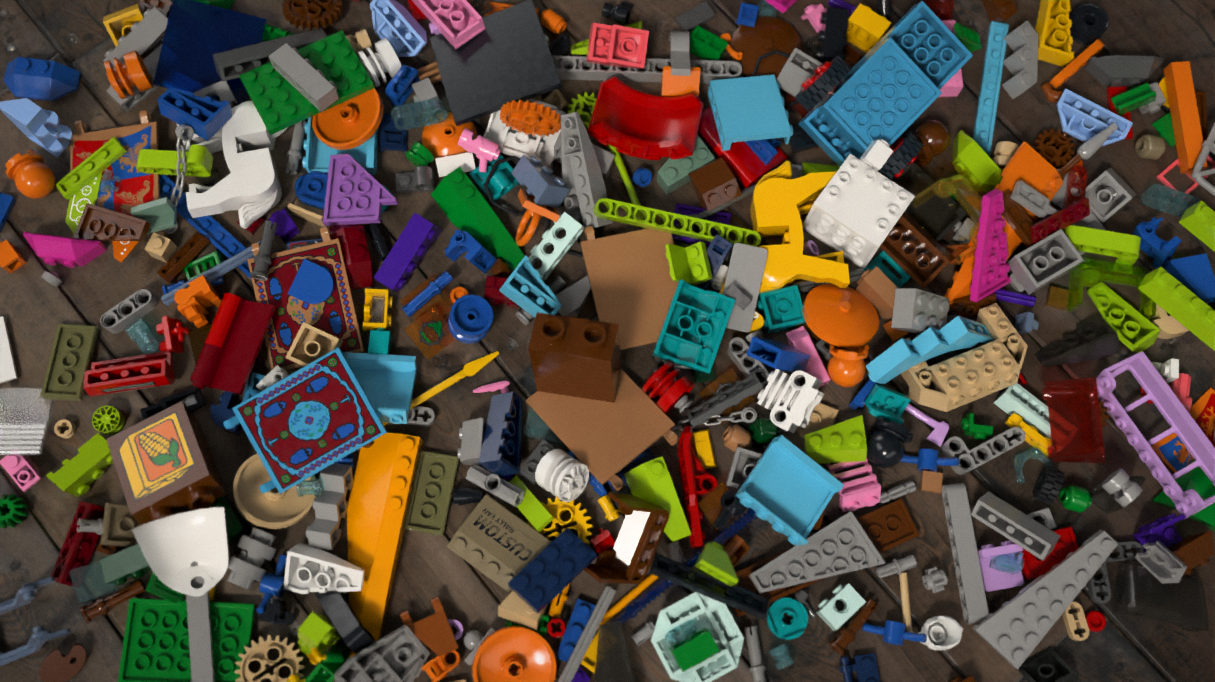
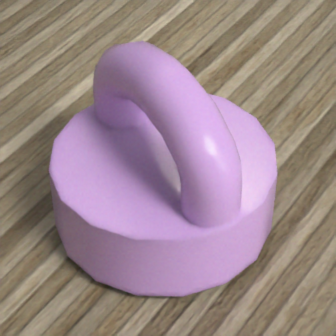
M812 240L804 242L803 255L812 257L819 255V249Z

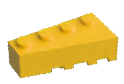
M1041 0L1035 28L1038 34V59L1061 67L1067 65L1074 58V52H1072L1071 48L1073 37L1070 35V27H1072L1071 20L1069 19V12L1071 11L1070 0Z

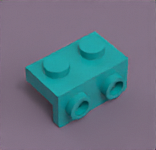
M876 383L864 403L871 415L884 417L890 423L895 421L903 424L904 420L901 414L911 399L907 395Z

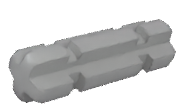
M908 481L904 485L901 484L887 490V492H882L880 503H887L890 500L892 501L915 491V483Z

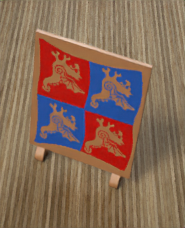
M147 110L139 112L141 124L87 132L88 125L83 123L82 120L75 121L77 134H74L72 140H70V172L113 137H116L127 151L102 172L96 206L134 217L131 214V207L160 199V174H147L136 170L139 150H159L158 123L151 122L152 115Z

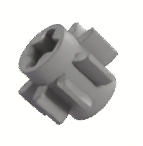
M937 567L925 570L926 575L922 576V581L926 590L932 589L933 593L945 590L944 585H947L948 581L944 571H938Z

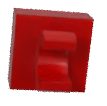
M600 528L598 536H590V541L598 555L604 550H610L614 547L615 541L607 529L604 531Z

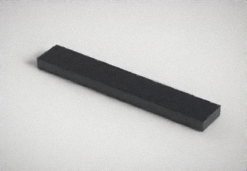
M655 553L649 573L760 619L766 617L769 599L736 585L730 587L709 574L658 553Z

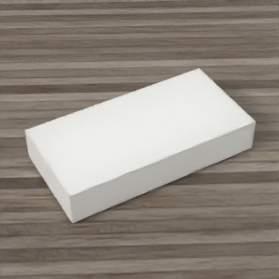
M465 152L435 158L439 177L448 175L458 167H461L464 172L476 169L473 153Z

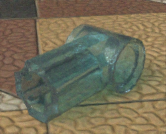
M141 317L124 329L146 355L154 354L158 350L160 344L151 333V328Z

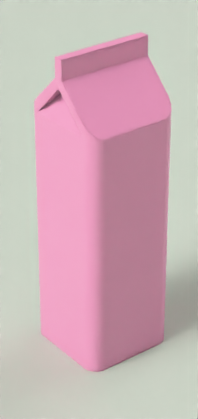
M804 326L787 332L786 336L789 345L810 355L805 372L822 381L820 387L828 384L831 379Z

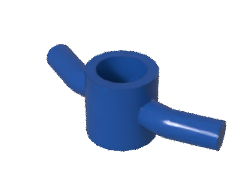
M919 449L918 456L904 454L900 461L917 464L918 471L937 472L938 465L959 466L960 464L959 458H938L939 451L933 449Z
M280 554L274 574L266 572L261 580L259 591L265 595L257 608V612L260 614L265 613L268 599H272L273 596L280 598L285 591L283 589L284 577H282L287 560L285 555Z
M886 621L885 627L864 623L862 626V631L883 635L882 641L889 644L903 646L904 639L923 643L927 641L926 634L905 631L906 624Z

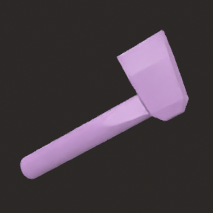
M908 404L905 408L907 412L934 428L926 439L941 447L949 430V425L944 421H936L911 404Z

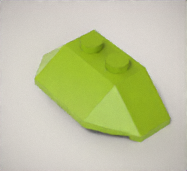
M959 131L953 142L952 164L956 171L967 179V183L971 187H974L977 191L991 192L996 184L1000 185L1002 180L1000 176L1002 173L1001 169L975 140L965 134L964 131Z

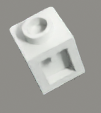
M1171 358L1164 363L1151 362L1162 378L1167 381V384L1179 378V359Z

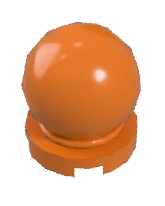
M30 149L28 150L29 153L22 156L20 153H17L11 157L5 164L7 170L4 172L11 180H14L19 192L31 199L44 198L51 193L55 187L56 178L52 169L44 164V159L37 150Z
M830 344L829 352L833 356L830 357L827 368L829 377L836 385L844 388L853 387L864 379L867 372L864 359L869 356V345L857 348H843Z

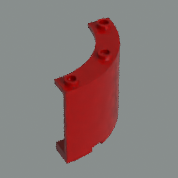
M614 76L601 82L587 133L603 145L609 144L616 147L617 152L648 160H660L661 157H670L671 160L685 158L693 155L704 103L693 92L676 97H660L645 94L627 86Z

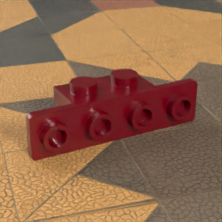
M1085 197L1062 210H1058L1059 212L1045 219L1034 222L1035 224L1031 226L1032 243L1036 244L1058 230H1063L1069 225L1089 216V198Z

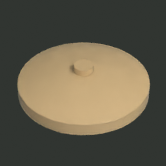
M258 454L248 458L237 471L233 484L235 505L243 517L249 522L267 529L286 528L302 520L311 510L316 497L317 482L315 475L281 494L277 488L267 493H262L259 487L272 479Z

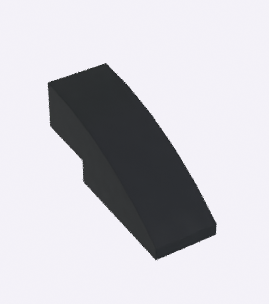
M193 388L160 399V403L140 409V415L142 420H145L181 401L193 413L207 405L201 389Z

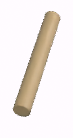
M907 572L899 574L903 624H906L905 631L913 632Z

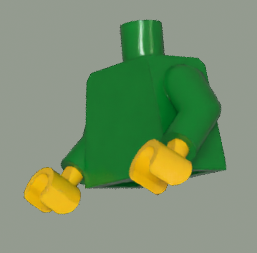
M343 644L333 645L329 651H324L322 654L318 647L312 648V653L307 654L312 664H319L309 676H304L302 680H300L298 674H294L287 679V682H332L334 680L333 675L350 658L348 648Z

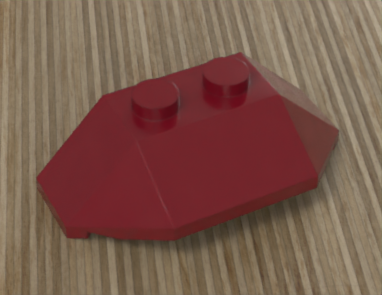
M363 225L331 226L329 229L332 240L337 238L340 240L350 287L353 290L372 287L371 259Z

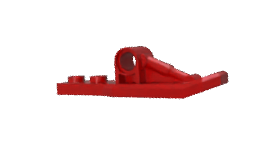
M685 426L679 438L677 455L687 523L691 531L689 536L691 548H699L705 542L704 530H701L702 512L698 510L697 496L708 495L716 490L717 480L706 472L700 459L697 458L691 443L692 427ZM703 480L710 483L709 490L703 487Z

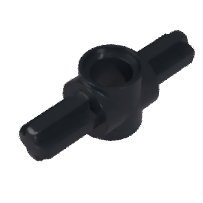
M748 476L744 477L735 491L729 490L722 495L720 502L723 510L713 523L717 529L723 530L732 515L736 517L745 512L747 507L742 505L740 499L735 495Z

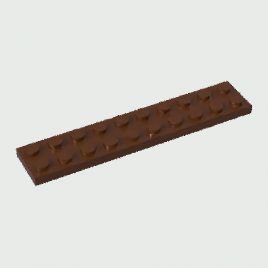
M902 498L857 518V521L879 554L920 535ZM791 548L736 572L738 578L736 586L769 599L768 604L822 579L759 593L749 575ZM733 607L737 617L747 614Z

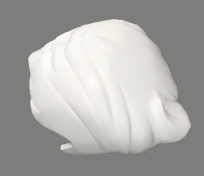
M949 616L929 618L924 623V626H922L921 632H918L926 634L927 641L920 643L938 651L953 648L961 640L963 627Z

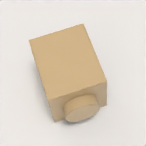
M153 233L145 250L151 257L166 263L174 255L178 247L171 239Z

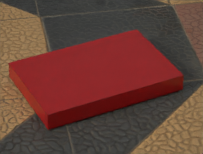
M1072 526L1053 530V532L1060 535V538L1052 552L1044 560L1039 559L1024 548L1023 551L1017 552L1025 580L1046 574L1052 569L1051 567L1054 564H1059L1067 558L1066 555L1079 548Z

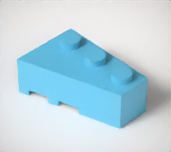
M526 255L499 289L502 294L534 318H536L537 312L555 315L562 306L549 286H546L540 278L539 272L535 271L530 264L529 258Z

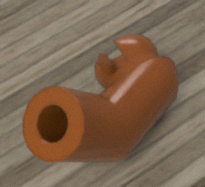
M1049 83L1041 86L1047 100L1058 103L1063 92L1053 90Z

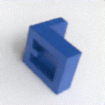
M741 2L736 24L754 27L759 6Z

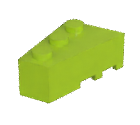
M97 433L77 449L79 454L70 461L66 458L62 462L63 467L55 473L49 472L46 476L62 491L76 497L84 495L90 489V485L103 476L104 470L114 463L106 440L107 438Z
M311 612L298 629V649L306 656L312 653L311 649L314 647H318L322 654L341 640V636L331 620L325 615Z

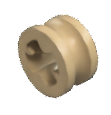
M63 419L55 424L54 431L59 437L68 439L75 434L76 427L69 420ZM69 427V430L61 431L62 428Z

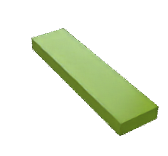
M116 137L111 138L57 182L55 186L63 197L69 200L127 152Z

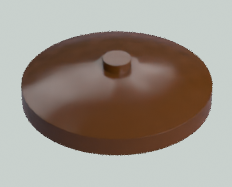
M770 16L756 17L754 27L740 25L734 32L730 44L734 51L743 53L741 60H736L730 55L731 61L738 62L742 66L741 76L752 77L757 59L773 50H779L789 55L792 54L795 48L803 52L802 42L796 30L787 22ZM775 53L762 59L756 76L775 75L777 79L789 58Z

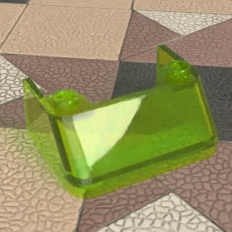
M1082 257L1084 261L1070 271V292L1067 312L1073 311L1082 304L1083 286L1093 287L1099 281L1135 286L1141 294L1139 313L1148 320L1156 315V303L1138 289L1145 275L1148 274L1144 268Z

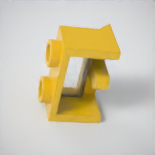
M365 289L363 332L376 330L377 328L387 329V326H391V315H388V308H392V296H389V290Z

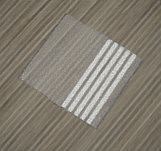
M0 388V455H41L54 403L53 399H42L40 397L42 388Z

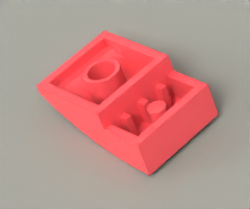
M593 22L590 28L586 62L643 69L649 31Z

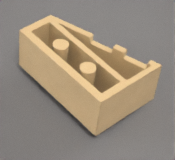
M512 591L498 606V616L537 631L547 605L537 614Z

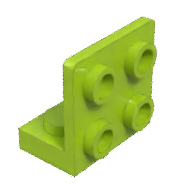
M700 241L686 248L669 243L665 245L666 258L670 267L669 273L673 281L678 282L681 279L695 286L713 279L704 242Z

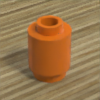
M552 9L544 10L540 15V24L552 33L560 35L567 26L565 18Z

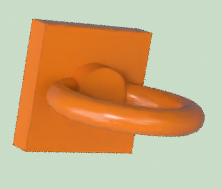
M520 189L518 198L522 207L527 210L519 223L515 241L518 246L522 247L532 238L542 216L557 222L560 214L557 208L536 204L533 194L528 195L525 190ZM532 217V220H531V222H530V225H529V227H528L526 233L524 234L525 229H526V226H527V224H528L530 218Z

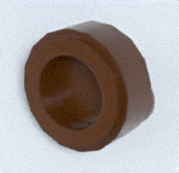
M496 259L491 270L492 276L507 277L511 272L509 265L503 263L501 259Z

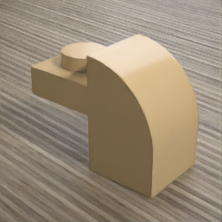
M1154 301L1146 306L1148 317L1161 330L1158 338L1170 339L1181 336L1189 331L1174 317L1168 316L1167 312Z

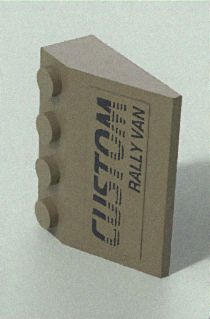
M486 494L458 529L447 547L500 587L511 593L513 590L508 586V582L552 541Z

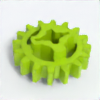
M585 92L584 97L578 94L577 100L571 99L572 104H568L569 111H567V114L574 113L579 106L580 109L577 112L588 131L597 98H594V93L588 96L587 92Z

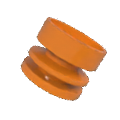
M136 50L124 54L125 64H122L117 57L113 59L115 67L110 60L104 62L108 80L121 99L127 98V92L131 96L135 95L134 85H136L140 92L153 88L149 72Z

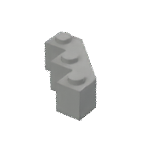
M1028 20L1003 38L1014 52L1003 61L1013 77L1002 84L1012 99L1028 90L1037 82L1038 34Z
M333 463L320 472L319 479L322 482V491L313 501L316 518L306 530L309 547L332 550L341 537L342 529H339L341 518H345L348 507L346 494L347 490H352L353 475L351 465Z

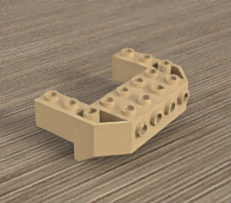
M997 303L979 309L977 322L985 324L994 341L930 367L925 361L901 373L909 386L908 396L920 405L948 412L1017 383L1028 346Z

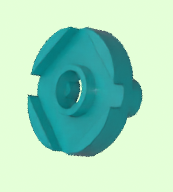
M781 598L772 603L767 610L766 621L769 630L777 638L791 640L801 636L808 624V613L800 602L792 598ZM784 613H787L788 616H792L793 619L790 620L791 624L787 625L786 622L782 621V618H784Z

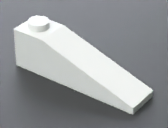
M298 543L287 551L283 589L300 594H308L310 592L326 593L327 591H361L363 589L365 570L320 548Z

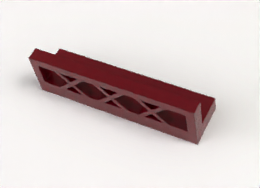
M79 502L50 576L55 577V582L75 588L80 587L99 535L96 532H78L77 527H80V525L78 526L77 523L79 519L98 520V518H104L105 508L91 503Z

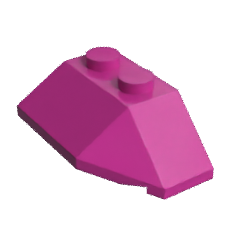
M30 232L23 233V236L37 256L48 265L55 266L58 263L69 268H75V266L83 267L107 250V247L101 241Z

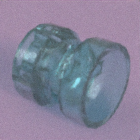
M787 643L768 651L770 657L775 660L774 666L777 671L795 663L793 656L789 655Z

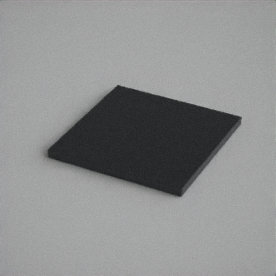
M532 0L524 1L482 17L485 30L457 49L451 45L442 33L430 37L456 126L501 110L503 104L507 102L512 103V100L519 102V100L526 101L563 87Z

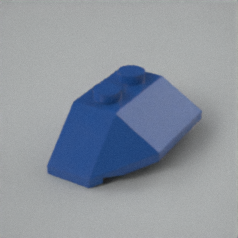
M17 57L7 64L3 81L17 98L54 101L71 91H77L82 73L56 61Z

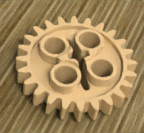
M268 635L267 641H264L260 636L258 644L253 640L251 641L253 646L251 649L244 646L246 654L239 653L243 660L242 662H235L236 665L241 667L239 670L234 671V673L240 674L241 677L235 681L261 682L262 679L268 678L272 682H287L289 677L283 679L278 674L282 666L290 668V676L298 674L299 677H303L304 675L299 673V669H303L305 666L298 663L303 657L296 656L300 651L299 649L292 650L295 643H291L289 646L286 645L287 638L280 642L279 635L276 636L275 640H272L271 636ZM272 648H276L280 652L279 658L275 661H271L267 657L268 651ZM283 658L287 659L286 662L273 670V675L268 673L257 681H253L255 676L266 670V664L269 663L272 666ZM254 660L259 661L261 664V669L257 673H252L249 670V664Z

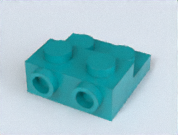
M797 285L759 294L756 306L758 312L762 311L764 324L762 327L764 330L767 329L768 334L806 323L803 317V304Z

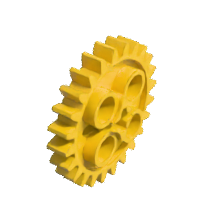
M557 497L555 502L548 498L547 505L541 502L554 517L551 527L548 529L543 528L540 531L541 534L544 535V533L559 529V524L565 527L573 522H577V525L568 527L570 531L577 530L580 540L587 544L591 543L586 538L587 536H593L591 532H588V529L592 528L593 525L587 524L592 518L584 516L588 510H580L582 507L581 503L574 506L575 499L568 503L560 501ZM565 511H570L571 518L568 521H563L561 517ZM554 532L546 537L551 540L553 537H558L560 533Z

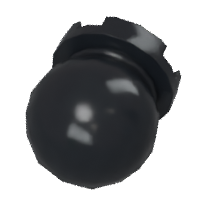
M878 417L874 423L877 431L873 432L866 440L867 458L875 466L892 468L904 457V443H910L914 434H909L910 429L898 422L892 421L890 424L884 422L885 418Z

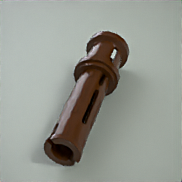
M140 579L105 598L99 597L97 601L87 606H81V615L87 623H91L92 619L102 614H108L111 608L145 592L146 587Z
M867 598L866 602L849 623L839 629V634L835 639L829 641L828 645L830 648L843 656L845 648L850 642L855 641L856 633L877 609L878 605L873 600Z

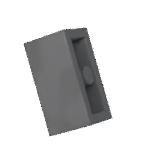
M734 284L725 292L727 297L735 299V304L742 310L751 303V300Z

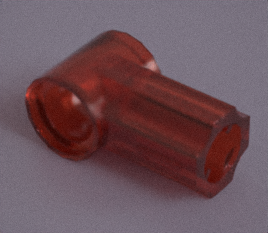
M954 0L918 1V3L923 1L941 21H949L953 17Z

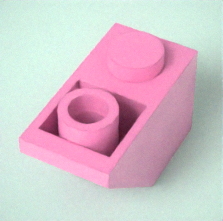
M11 451L0 460V464L23 492H26L41 479L38 467L23 451Z

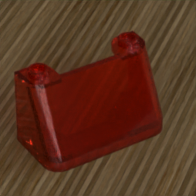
M1096 377L1045 382L1046 388H1042V397L1048 403L1052 446H1048L1049 459L1053 458V462L1106 463Z

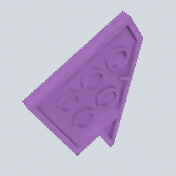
M349 154L330 155L323 216L324 225L381 223L382 206L398 205L396 198Z

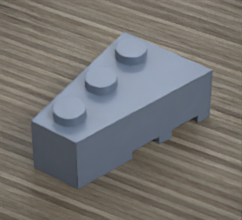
M522 155L512 171V175L520 185H525L528 188L526 191L528 195L533 194L535 196L534 202L538 205L559 208L570 191L565 185L566 182L560 177L553 175V170L543 166L541 159L535 155Z

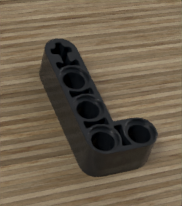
M327 591L326 593H315V596L341 638L355 654L376 643V640L362 625L342 592Z

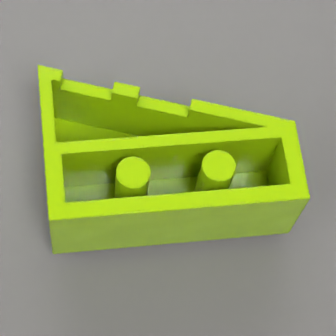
M863 415L804 435V453L817 464L866 461L867 443Z

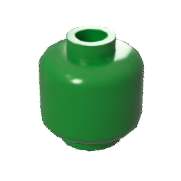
M1069 484L1061 489L1059 501L1063 508L1081 513L1091 506L1092 497L1087 488Z

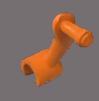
M724 33L720 36L721 39L731 42L729 33ZM728 44L726 48L728 53L736 60H741L743 53L734 51Z

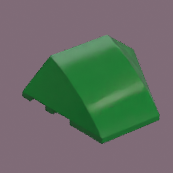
M1196 467L1175 479L1183 492L1192 489L1200 495L1203 501L1215 495V486L1201 467ZM1164 490L1152 500L1170 510L1177 511L1175 504L1164 493ZM1215 503L1189 518L1209 527V530L1215 532Z

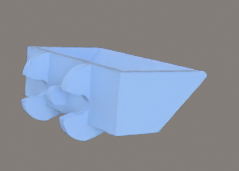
M28 98L0 102V110L27 138L58 158L70 144L73 132L68 126L59 125L60 118L54 111L42 109Z

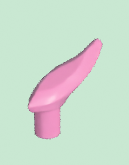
M501 381L474 389L473 393L494 392L499 389L502 394L508 393L509 389L507 386L510 382Z

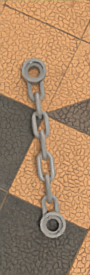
M186 124L177 126L175 130L178 137L176 144L178 155L177 180L170 200L175 202V207L178 205L184 186L186 143L194 136L193 128ZM180 139L184 140L183 145H180ZM180 164H183V172H179ZM176 189L179 190L178 197L175 196ZM177 221L175 227L162 231L168 234L174 233L178 227Z
M745 406L741 411L733 412L730 416L714 415L711 417H718V422L708 423L709 419H707L703 424L707 426L719 425L722 421L729 420L733 423L742 421L751 423L755 421L757 413L753 407ZM747 412L752 413L751 418L745 417ZM740 414L742 419L734 420L736 417L733 415ZM681 420L670 430L678 429L682 431L683 425L681 423L690 422V420Z

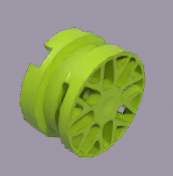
M102 406L94 412L92 425L104 435L113 436L124 428L125 416L113 406Z

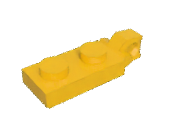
M1012 413L1006 420L1005 424L1010 428H1021L1025 432L1024 441L1044 456L1049 457L1058 450V447L1054 445L1050 438L1043 437L1034 426L1025 424L1021 416Z

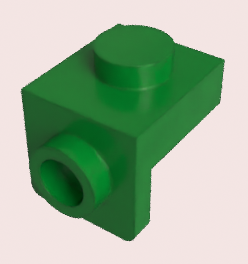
M969 412L962 418L961 428L964 429L963 435L974 436L976 440H986V438L993 434V426L973 424L974 413Z

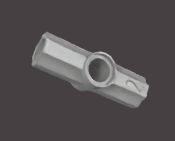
M476 464L467 471L466 479L490 492L493 496L506 501L514 507H517L523 501L525 492L501 479L498 475L492 474ZM498 482V486L492 489L493 484Z

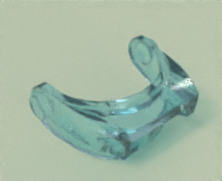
M1036 447L1013 457L1018 483H1025L1022 470L1027 459H1037L1045 467L1048 465L1054 467L1039 448Z

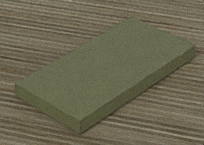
M58 323L40 395L42 399L83 401L85 392L84 372L90 370L99 332L97 326Z
M420 450L403 529L444 536L459 464L458 456Z

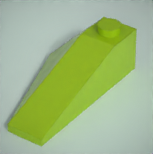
M1102 281L1087 291L1117 339L1131 351L1139 353L1155 343L1161 330Z
M663 456L645 462L624 474L633 496L658 505L668 511L669 519L663 532L672 542L691 535Z

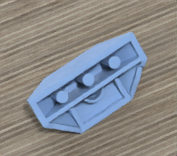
M373 0L370 3L374 32L381 40L386 38L389 41L397 57L417 56L427 43L426 31L408 10L396 0Z
M1066 88L1057 103L1062 130L1083 142L1097 135L1112 123H1115L1118 129L1109 136L1102 146L1123 140L1133 122Z

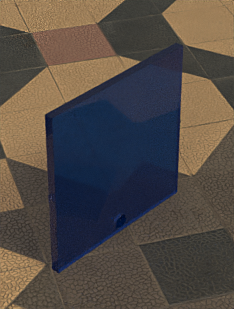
M173 0L165 35L162 39L163 43L153 85L194 93L222 81L216 71L213 54L261 43L266 19L193 0ZM240 77L227 80L237 100V103L234 105L248 101L249 94ZM219 96L212 97L213 100H220Z

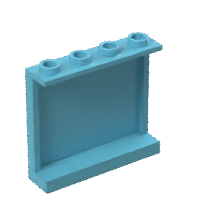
M775 75L709 81L707 94L723 151L730 150L731 143L784 138L785 144L789 143L790 136L793 135V127L789 125L788 111L784 109V97L780 95V84L776 82Z
M312 117L308 118V122H305L307 139H304L306 157H303V168H306L308 174L311 171L328 174L330 155L349 154L370 175H376L378 129L370 139L358 147L348 150H337L328 147L316 136L312 127Z
M342 352L381 422L407 424L417 374L416 356Z
M780 435L773 438L735 496L740 499L742 505L752 508L760 519L767 520L772 524L771 527L775 531L786 535L790 543L800 546L809 542L806 540L808 534L834 493L840 492L844 484L784 436Z

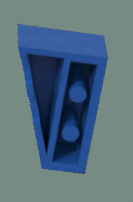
M169 87L157 99L163 116L179 125L186 124L192 127L196 135L207 141L232 117L229 101L223 100V102L212 100V97L205 96L203 98L195 96L192 92Z

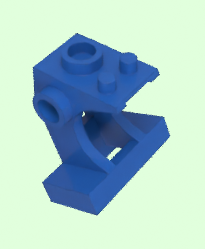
M1154 217L1150 222L1144 221L1136 225L1132 235L1141 238L1140 249L1154 260L1152 266L1157 269L1171 259L1182 240L1177 236L1170 241L1160 239L1155 234V230L1159 228V224L1164 218L1156 219Z
M455 230L454 235L450 239L449 246L445 248V255L453 262L460 255L468 252L464 257L484 274L492 267L496 260L468 232Z

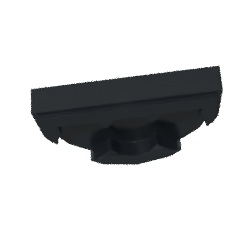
M563 31L551 43L549 50L552 56H567L570 48L567 34Z

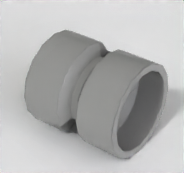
M1119 468L1108 476L1101 486L1109 494H1114V499L1122 507H1125L1136 499L1143 489L1135 481H1129L1130 476L1122 468Z

